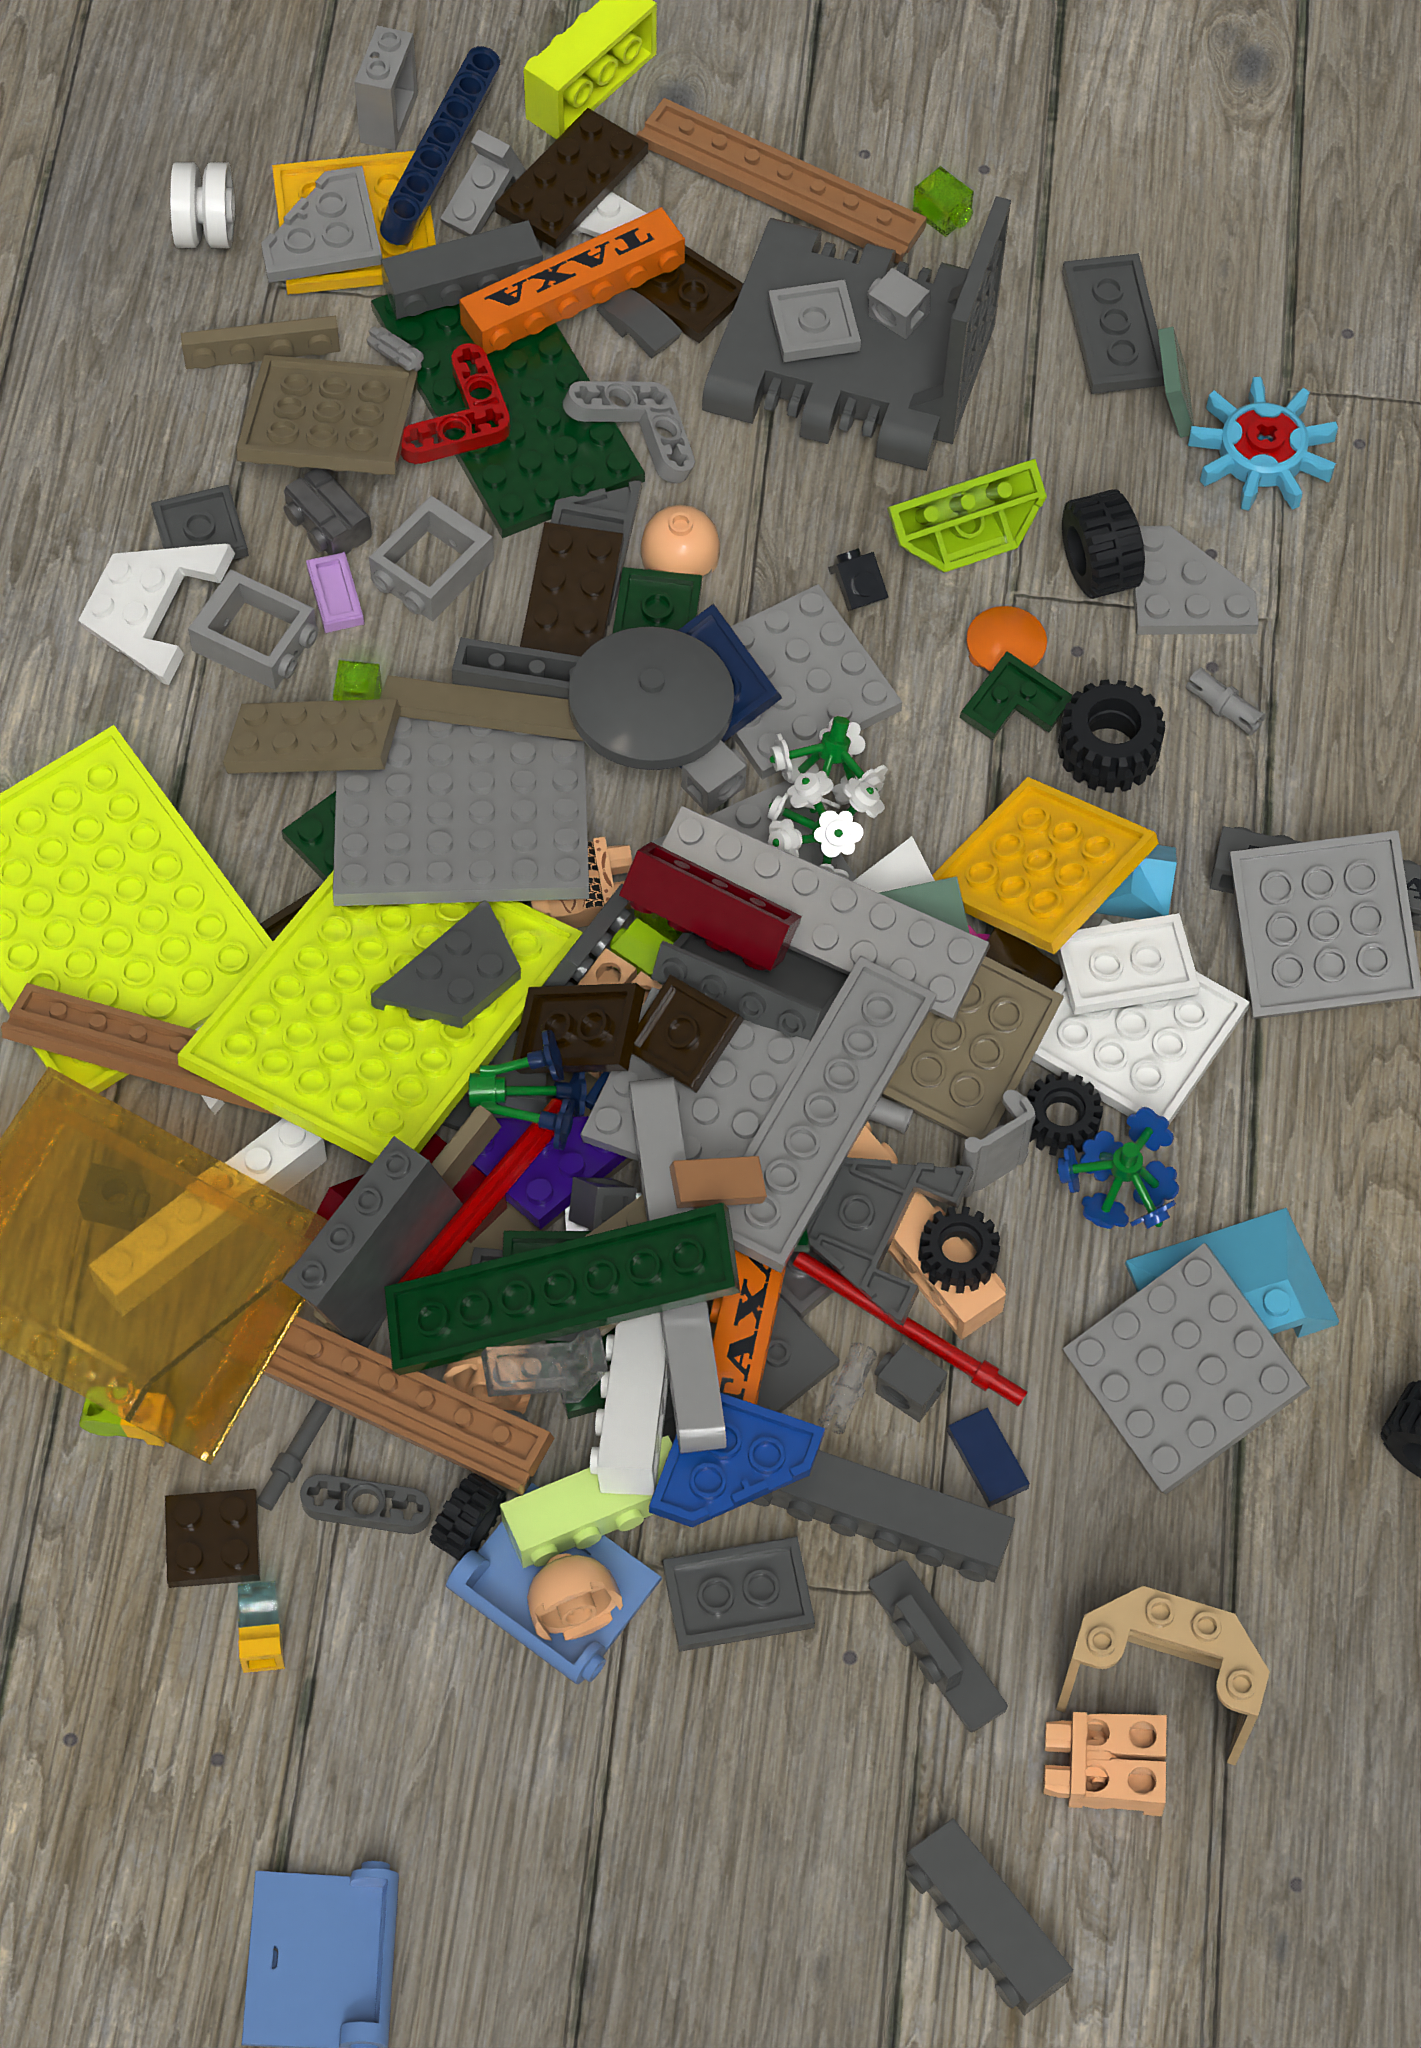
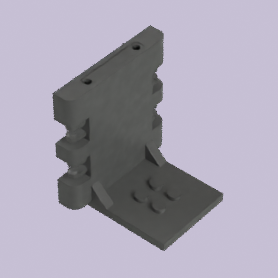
M998 196L995 197L969 269L942 262L933 284L929 283L932 269L923 267L919 272L918 279L910 278L930 291V313L907 339H904L869 317L868 290L877 278H883L891 268L895 267L896 250L867 243L859 263L856 264L859 252L857 249L849 248L844 260L834 258L836 245L826 242L821 254H818L821 248V230L770 218L708 372L703 390L702 410L753 424L764 394H767L764 409L769 411L775 410L779 398L789 400L787 415L797 418L804 404L800 437L825 444L829 443L839 414L842 415L839 425L840 430L848 432L853 425L854 418L864 420L862 435L869 438L873 437L877 424H879L881 428L877 441V458L927 471L937 441L950 444L954 442L995 327L1011 200ZM900 261L896 270L908 277L909 263ZM845 280L861 340L860 351L783 362L768 303V291Z

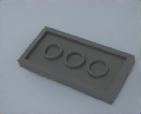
M1139 253L1064 261L1062 272L1091 394L1165 386L1158 329Z

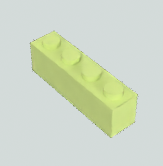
M668 1435L662 1437L657 1484L673 1445ZM589 1467L526 1493L523 1496L521 1495L500 1504L503 1525L522 1567L526 1568L533 1564L536 1567L546 1565L552 1557L571 1548L584 1549L596 1544L607 1533L617 1529L622 1532L639 1526L644 1521V1518L653 1515L649 1513V1505L653 1495L600 1493L598 1475L591 1474Z

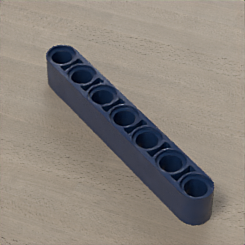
M484 46L474 47L468 52L389 199L380 225L381 235L388 242L395 245H405L413 239L491 91L500 66L499 56L492 49Z

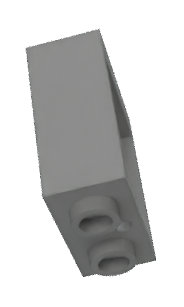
M377 25L354 81L360 143L396 150L418 96L414 36L410 32Z
M431 495L369 557L371 580L380 591L384 593L390 592L402 600L412 613H421L433 622L494 560L493 536ZM427 531L462 554L430 587L395 564Z
M231 569L188 628L192 651L274 690L277 689L284 678L287 679L293 674L297 665V658L304 648L308 649L313 645L318 635L313 607ZM244 603L291 624L269 656L222 635Z

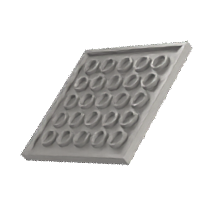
M399 716L385 769L337 771L333 872L334 906L483 902L484 900L486 902L589 899L584 741Z

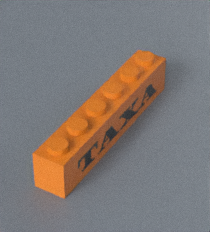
M660 207L459 299L461 325L473 342L483 348L486 355L496 350H503L519 339L530 334H537L545 327L563 319L572 318L580 311L597 303L607 302L613 296L630 288H637L647 280L660 274L674 271L685 263V238L663 208Z
M735 1250L741 1293L713 1300L710 1322L717 1325L712 1340L720 1393L757 1405L787 1263L780 1273Z

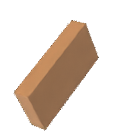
M759 1156L675 1160L669 1167L677 1208L706 1207L722 1202L725 1205L760 1204L767 1197Z

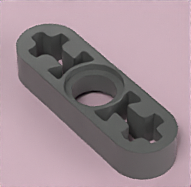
M316 1474L309 1477L303 1483L300 1490L303 1510L309 1517L315 1520L403 1534L419 1533L428 1526L431 1520L429 1499L425 1493L415 1488L327 1474ZM320 1489H327L330 1498L342 1500L341 1492L347 1491L345 1495L346 1510H340L339 1500L325 1499L322 1506L315 1505L314 1497L310 1495H318ZM362 1494H371L378 1499L379 1504L374 1512L364 1515L357 1513L353 1509L354 1500ZM386 1498H392V1507L397 1509H407L408 1504L414 1502L417 1504V1511L422 1513H414L412 1520L404 1519L403 1511L390 1508V1517H384L387 1511Z

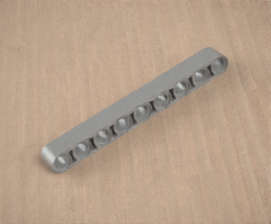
M674 1077L629 1081L630 1105L647 1221L693 1210V1207L677 1208L669 1168L675 1160H686ZM707 1301L660 1312L680 1454L726 1448V1431Z

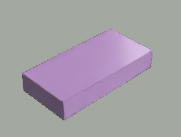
M345 552L306 560L307 570L325 633L364 625L362 610Z

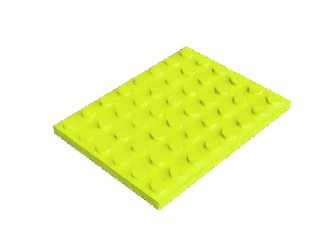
M114 725L0 793V1002L8 1014L26 984L29 983L195 1030L205 1023L273 942ZM31 1046L74 1109L129 1075Z
M333 870L177 1054L178 1066L372 1164L394 1136L417 1153H420L469 1090L470 1073H480V1065H488L521 1023L529 987H542L583 934L582 931L519 901L488 902L521 967V979L463 1028L445 1025L435 1019L423 1020L410 1017L409 1009L387 1004L384 1010H380L371 1005V994L482 902L334 906Z

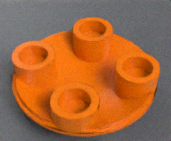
M998 606L987 609L975 617L967 631L966 640L971 663L991 672L1007 651L1033 668L1041 661L1047 647L1046 632L1040 621L1031 613L1017 607Z

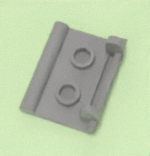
M1007 1090L1003 1094L1002 1103L1014 1120L994 1128L982 1140L976 1137L966 1139L961 1165L971 1167L974 1174L963 1197H970L974 1191L985 1188L1017 1168V1165H1021L1026 1161L1032 1127L1036 1118L1035 1110L1026 1096L1015 1090Z

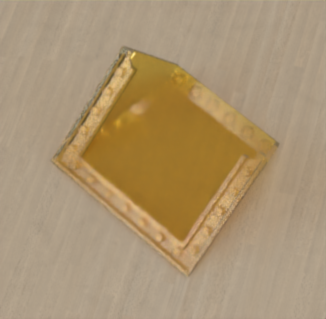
M48 1067L0 1138V1349L127 1422L211 1465L306 1299L285 1285L282 1280L329 1220Z

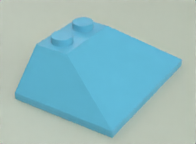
M1287 1208L1126 1260L1125 1262L1135 1288L1139 1292L1205 1243L1213 1251L1272 1335L1293 1328L1297 1338L1336 1326L1339 1323V1319Z

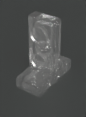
M600 1328L581 1331L572 1342L486 1347L481 1353L488 1397L561 1392L563 1404L580 1403L608 1371Z

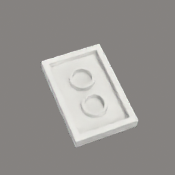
M1179 913L1079 929L1057 951L1074 1015L1198 995L1200 989Z

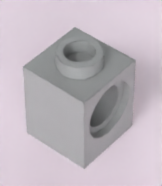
M891 268L883 278H877L868 290L869 317L904 339H907L930 313V291L894 268Z
M720 740L710 752L682 766L681 787L709 814L745 788L746 761L739 751L734 748L730 750Z

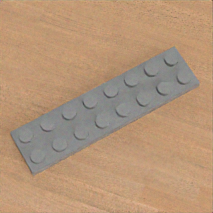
M681 806L661 846L802 916L789 949L847 975L850 974L861 956L936 993L937 997L930 1012L951 1022H954L990 948L988 941L684 806Z
M861 956L859 957L743 1157L759 1156L767 1197L760 1204L726 1205L729 1208L735 1250L780 1273L782 1272L935 1003L936 993Z

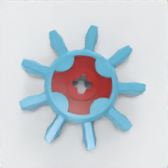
M1253 377L1248 397L1250 404L1238 409L1215 390L1209 394L1206 409L1224 423L1223 429L1191 426L1188 446L1219 450L1220 458L1203 467L1200 482L1205 487L1231 473L1234 477L1245 483L1241 492V509L1249 511L1256 500L1258 487L1278 486L1291 509H1295L1300 506L1303 494L1294 478L1299 471L1328 483L1333 476L1336 463L1310 453L1307 449L1308 446L1335 442L1338 431L1337 423L1330 422L1305 427L1299 416L1306 408L1310 391L1302 388L1292 397L1287 406L1283 407L1274 403H1267L1262 378Z

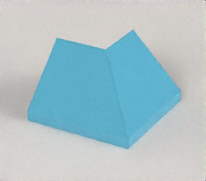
M1157 845L1094 913L1134 919L1169 915L1177 865L1176 847Z

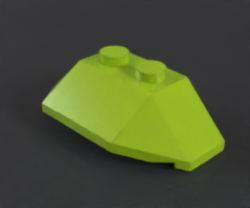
M1031 459L889 506L887 510L898 545L944 573L1018 548L1047 495L1036 459Z

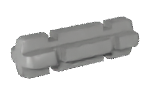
M374 326L369 330L370 335L366 340L370 347L376 351L378 350L407 371L412 369L418 371L421 369V362L424 359L421 351L414 347L412 348L410 344L383 327L376 328Z

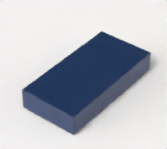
M988 1407L948 1425L947 1432L988 1507L1029 1489L1030 1483Z

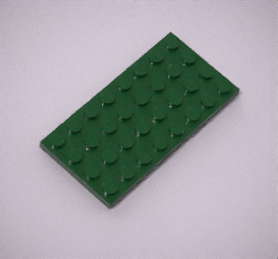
M387 294L371 300L372 311L381 327L410 344L412 348L414 347L422 352L424 359L421 362V369L418 370L417 390L433 418L466 410L453 375L451 356L458 346L466 343H475L461 325L460 305L444 306L425 311L416 316L396 319ZM556 323L545 327L537 334H530L511 343L503 350H496L487 354L509 412L510 433L504 441L498 444L460 453L455 456L502 539L551 520L555 501L570 496L582 497L591 491L605 488L606 492L629 487L628 482L635 480L641 481V483L645 482V472L615 422L578 421L571 418L565 412L562 402L570 386L574 382L590 380ZM470 360L463 361L468 364L470 376L476 374L475 364H472ZM476 388L470 395L476 399H485L491 395V391L487 388ZM493 420L487 421L491 427L498 426ZM472 424V433H477L475 431V424ZM451 428L444 433V436L451 440H458L465 435V432L459 428Z

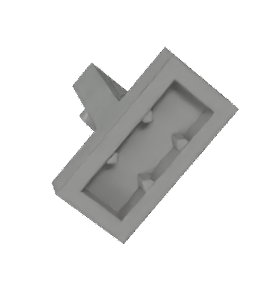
M479 129L471 141L478 155L440 218L443 224L466 236L480 233L495 207V202L502 196L509 182L515 183L526 171L509 144Z

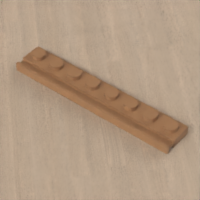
M666 98L662 99L647 119L643 130H639L636 134V137L648 143V150L864 248L867 243L896 250L895 263L897 264L903 261L906 252L909 253L926 228L927 217Z
M29 983L26 984L10 1010L8 1021L3 1022L1 1025L2 1038L277 1116L178 1066L177 1054L197 1032L196 1030Z
M250 1295L229 1330L230 1336L225 1345L221 1344L218 1349L223 1356L522 1496L526 1490L524 1488L530 1477L533 1478L554 1440L551 1432L419 1371L399 1376L392 1369V1359L253 1295Z

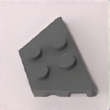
M641 481L628 482L629 487L606 492L605 488L591 491L582 497L570 496L555 501L550 522L624 534V544L608 626L611 623L622 568L624 567L640 499Z
M484 900L371 994V1005L376 1009L384 1010L387 1004L409 1009L410 1017L423 1020L435 1019L442 1024L458 1028L466 1026L521 979V967L490 904Z

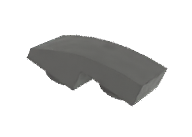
M632 289L613 296L610 300L597 307V311L621 337L629 334L651 359L679 339L682 330L663 311Z

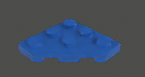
M720 1393L726 1431V1448L680 1454L676 1434L651 1499L649 1513L694 1527L805 1478L811 1473L825 1434V1428Z

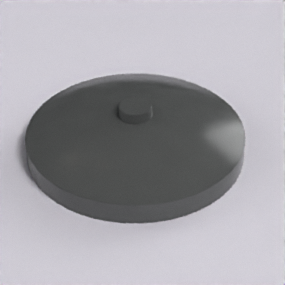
M661 627L630 628L601 639L580 657L569 682V712L573 725L580 737L590 748L606 759L636 769H671L701 758L720 742L728 730L732 719L734 687L724 662L710 647L700 640L673 629Z

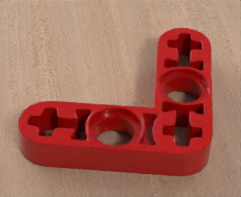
M472 343L462 344L453 351L451 356L453 375L466 410L406 426L400 454L405 461L412 464H423L498 444L509 436V412L486 352L479 345ZM470 360L472 364H475L476 374L470 376L468 364L463 361ZM476 388H487L491 391V395L485 399H476L470 393ZM493 420L498 426L491 427L487 421ZM472 424H475V431L477 433H472ZM451 428H459L465 432V435L458 440H451L445 437L444 433ZM434 434H437L438 443L436 444L434 443V437H432ZM414 440H418L420 445L423 446L416 448L415 445L411 442Z

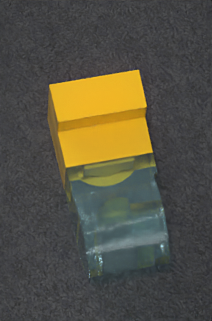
M276 1582L238 1584L240 1617L238 1618V1646L243 1673L285 1669Z

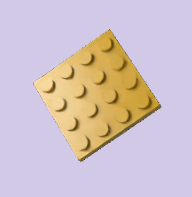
M416 150L272 165L279 228L284 223V216L301 197L306 198L316 187V180L325 171L362 166L382 259L436 245L431 205L409 243L405 245L392 244L385 240L380 232V225L389 199ZM381 265L285 280L287 295L383 285Z
M1027 777L932 876L935 881L957 877L965 913L1055 955L1152 852L1159 842L1156 832Z

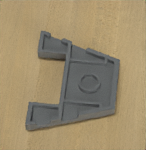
M847 1157L807 1226L811 1249L893 1321L903 1326L919 1293V1287L916 1284L879 1270L914 1194L918 1192L952 1207L955 1206L958 1209L973 1177V1169L963 1165H956V1168L934 1166V1163L918 1162L917 1165L891 1163V1160Z

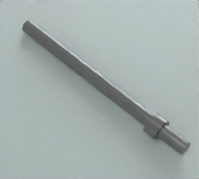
M387 1310L360 1345L366 1348L369 1347L387 1316ZM319 1400L315 1401L286 1452L279 1453L270 1468L273 1474L257 1499V1503L261 1507L272 1510L288 1482L293 1483L303 1467L301 1460L333 1408L332 1406Z

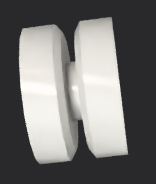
M194 162L173 163L170 203L172 234L176 248H196L201 241L202 225L206 242L210 248H230L233 241L235 220V195L229 162L208 163L204 169L203 185L201 184L199 169Z

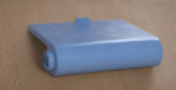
M531 1483L527 1490L524 1492V1494L536 1490L539 1487L536 1486L534 1483ZM501 1522L478 1552L471 1550L462 1557L449 1575L446 1587L575 1684H580L584 1679L592 1682L606 1663V1659L603 1656L660 1583L662 1577L605 1535L602 1536L600 1541L588 1548L577 1549V1547L559 1553L595 1558L609 1569L619 1588L623 1606L621 1610L615 1606L610 1612L613 1620L592 1634L565 1641L563 1633H550L552 1641L544 1640L536 1634L527 1600L529 1586L535 1575L544 1566L536 1567L533 1564L526 1568L522 1567L503 1522Z
M381 1861L363 1862L361 1869L352 1871L351 1876L255 1871L241 2045L278 2048H388L399 1874L390 1870V1864Z

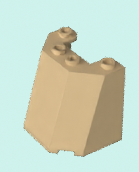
M1141 1586L1084 1615L1056 1710L1065 1713L1080 1664L1097 1669L1110 1668L1121 1660L1128 1641L1219 1669L1216 1682L1217 1696L1225 1707L1239 1712L1226 1762L1236 1765L1258 1718L1270 1673L1236 1614Z

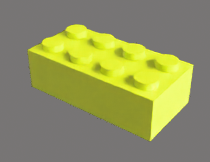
M599 0L590 10L581 13L574 24L564 33L556 35L550 45L538 56L531 57L523 71L526 119L555 139H558L587 108L594 111L656 55L657 3L653 0Z

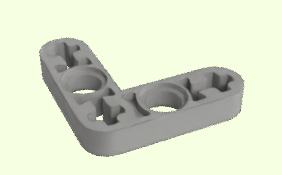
M579 381L574 382L570 386L562 403L565 412L571 418L584 422H639L658 475L664 480L676 484L682 483L687 479L695 463L694 455L673 396L664 385L657 382ZM609 397H618L622 399L627 406H617L610 400ZM655 427L667 429L673 437L667 438L660 435Z

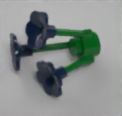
M552 1030L542 1031L543 1047L541 1050L529 1052L525 1058L497 1065H480V1073H470L469 1103L470 1108H476L481 1105L492 1114L538 1123L539 1128L553 1131L554 1149L564 1150L568 1135L572 1129L573 1115L584 1116L585 1100L587 1096L585 1072H572L570 1082H555L554 1086H507L506 1077H498V1074L530 1067L531 1070L547 1067L554 1081L564 1080L562 1057L556 1044L554 1033ZM507 1096H554L557 1099H564L558 1113L541 1111V1114L498 1105V1103H506Z

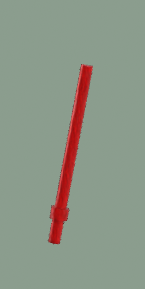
M800 1252L792 1264L794 1267L972 1377L971 1383L982 1390L987 1391L989 1388L1018 1407L1028 1391L998 1373L1000 1369L990 1362L984 1360L981 1363L908 1316L903 1326L897 1324L841 1274L809 1254Z

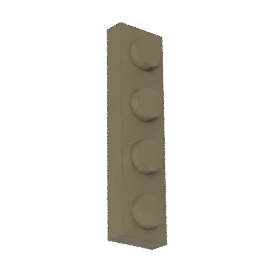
M336 315L180 333L186 369H206L219 365L247 364L262 361L264 355L298 357L340 352Z

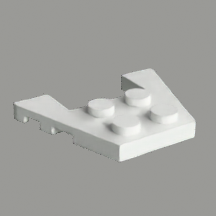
M213 544L112 554L78 621L88 632L117 652H122L143 670H148L163 684L169 685L184 653L177 645L152 639L184 576L221 583L235 552L229 544Z

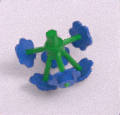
M1141 1107L1136 1114H1131L1127 1118V1124L1131 1127L1129 1137L1133 1142L1125 1144L1118 1141L1115 1142L1110 1132L1100 1131L1096 1133L1093 1140L1087 1139L1083 1142L1082 1150L1085 1154L1081 1156L1079 1164L1076 1160L1073 1145H1067V1148H1064V1157L1058 1159L1057 1173L1062 1184L1068 1183L1070 1193L1080 1191L1079 1173H1094V1177L1098 1181L1107 1180L1109 1175L1115 1177L1108 1194L1095 1193L1093 1197L1085 1196L1082 1200L1084 1217L1095 1225L1111 1229L1114 1225L1125 1227L1128 1224L1129 1217L1124 1213L1125 1206L1120 1202H1116L1115 1199L1122 1183L1132 1181L1136 1188L1133 1192L1134 1200L1138 1204L1144 1205L1148 1212L1130 1222L1132 1227L1141 1222L1144 1223L1147 1229L1154 1225L1161 1227L1163 1221L1170 1218L1167 1209L1175 1206L1176 1203L1173 1200L1165 1205L1163 1204L1164 1200L1173 1199L1179 1192V1185L1175 1181L1177 1172L1173 1167L1165 1168L1160 1161H1152L1145 1168L1143 1166V1156L1140 1152L1144 1145L1152 1151H1157L1160 1146L1171 1145L1174 1136L1167 1129L1169 1121L1165 1117L1159 1116L1148 1107Z

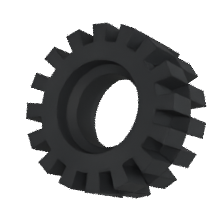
M1061 1072L1060 1080H1056L1054 1073L1048 1074L1045 1083L1041 1079L1037 1080L1034 1084V1089L1030 1088L1027 1094V1098L1031 1102L1036 1115L1030 1142L1037 1139L1036 1148L1041 1151L1046 1145L1050 1146L1049 1154L1054 1156L1057 1155L1058 1149H1063L1064 1154V1148H1067V1145H1073L1078 1154L1082 1152L1083 1142L1087 1139L1093 1140L1096 1133H1098L1103 1114V1106H1100V1094L1096 1093L1093 1095L1095 1086L1091 1082L1082 1086L1083 1077L1077 1074L1074 1081L1068 1080L1069 1072ZM1053 1103H1066L1076 1108L1079 1119L1073 1125L1060 1126L1048 1119L1046 1110Z
M955 1206L948 1207L945 1216H943L941 1211H938L933 1216V1222L928 1220L924 1225V1231L921 1233L918 1259L921 1261L920 1268L923 1274L929 1272L928 1281L933 1285L938 1280L941 1281V1290L947 1292L950 1285L956 1286V1293H964L965 1286H969L971 1292L979 1288L980 1281L985 1285L990 1280L991 1273L994 1274L1000 1252L999 1232L994 1233L995 1224L991 1219L986 1223L983 1222L984 1213L977 1210L975 1216L969 1215L970 1207L962 1206L961 1214H956ZM952 1237L966 1238L974 1244L976 1255L972 1260L965 1263L953 1262L943 1253L942 1246L944 1242Z
M475 1473L469 1474L467 1479L464 1478L460 1482L459 1488L454 1489L451 1493L452 1497L449 1501L446 1500L443 1505L444 1510L438 1514L435 1520L437 1523L431 1530V1543L459 1561L469 1551L475 1550L477 1552L481 1547V1542L487 1539L491 1527H494L498 1521L496 1518L501 1514L500 1504L506 1502L505 1496L507 1494L505 1491Z

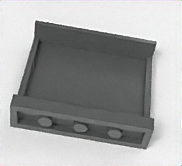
M683 932L673 945L662 941L651 979L664 984L671 974L736 1012L743 1019L751 1023L783 1032L790 1037L798 1036L811 1041L849 975L789 948L783 962L773 970H757L746 965L743 962V957L729 950L723 952L713 949L705 943V938L693 932Z
M394 1136L282 1282L306 1299L340 1336L360 1344L387 1310L384 1287L399 1282L463 1204L429 1160Z

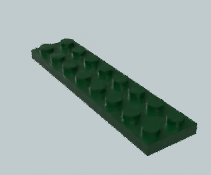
M722 1202L385 1286L392 1369L400 1376L741 1293L729 1208Z

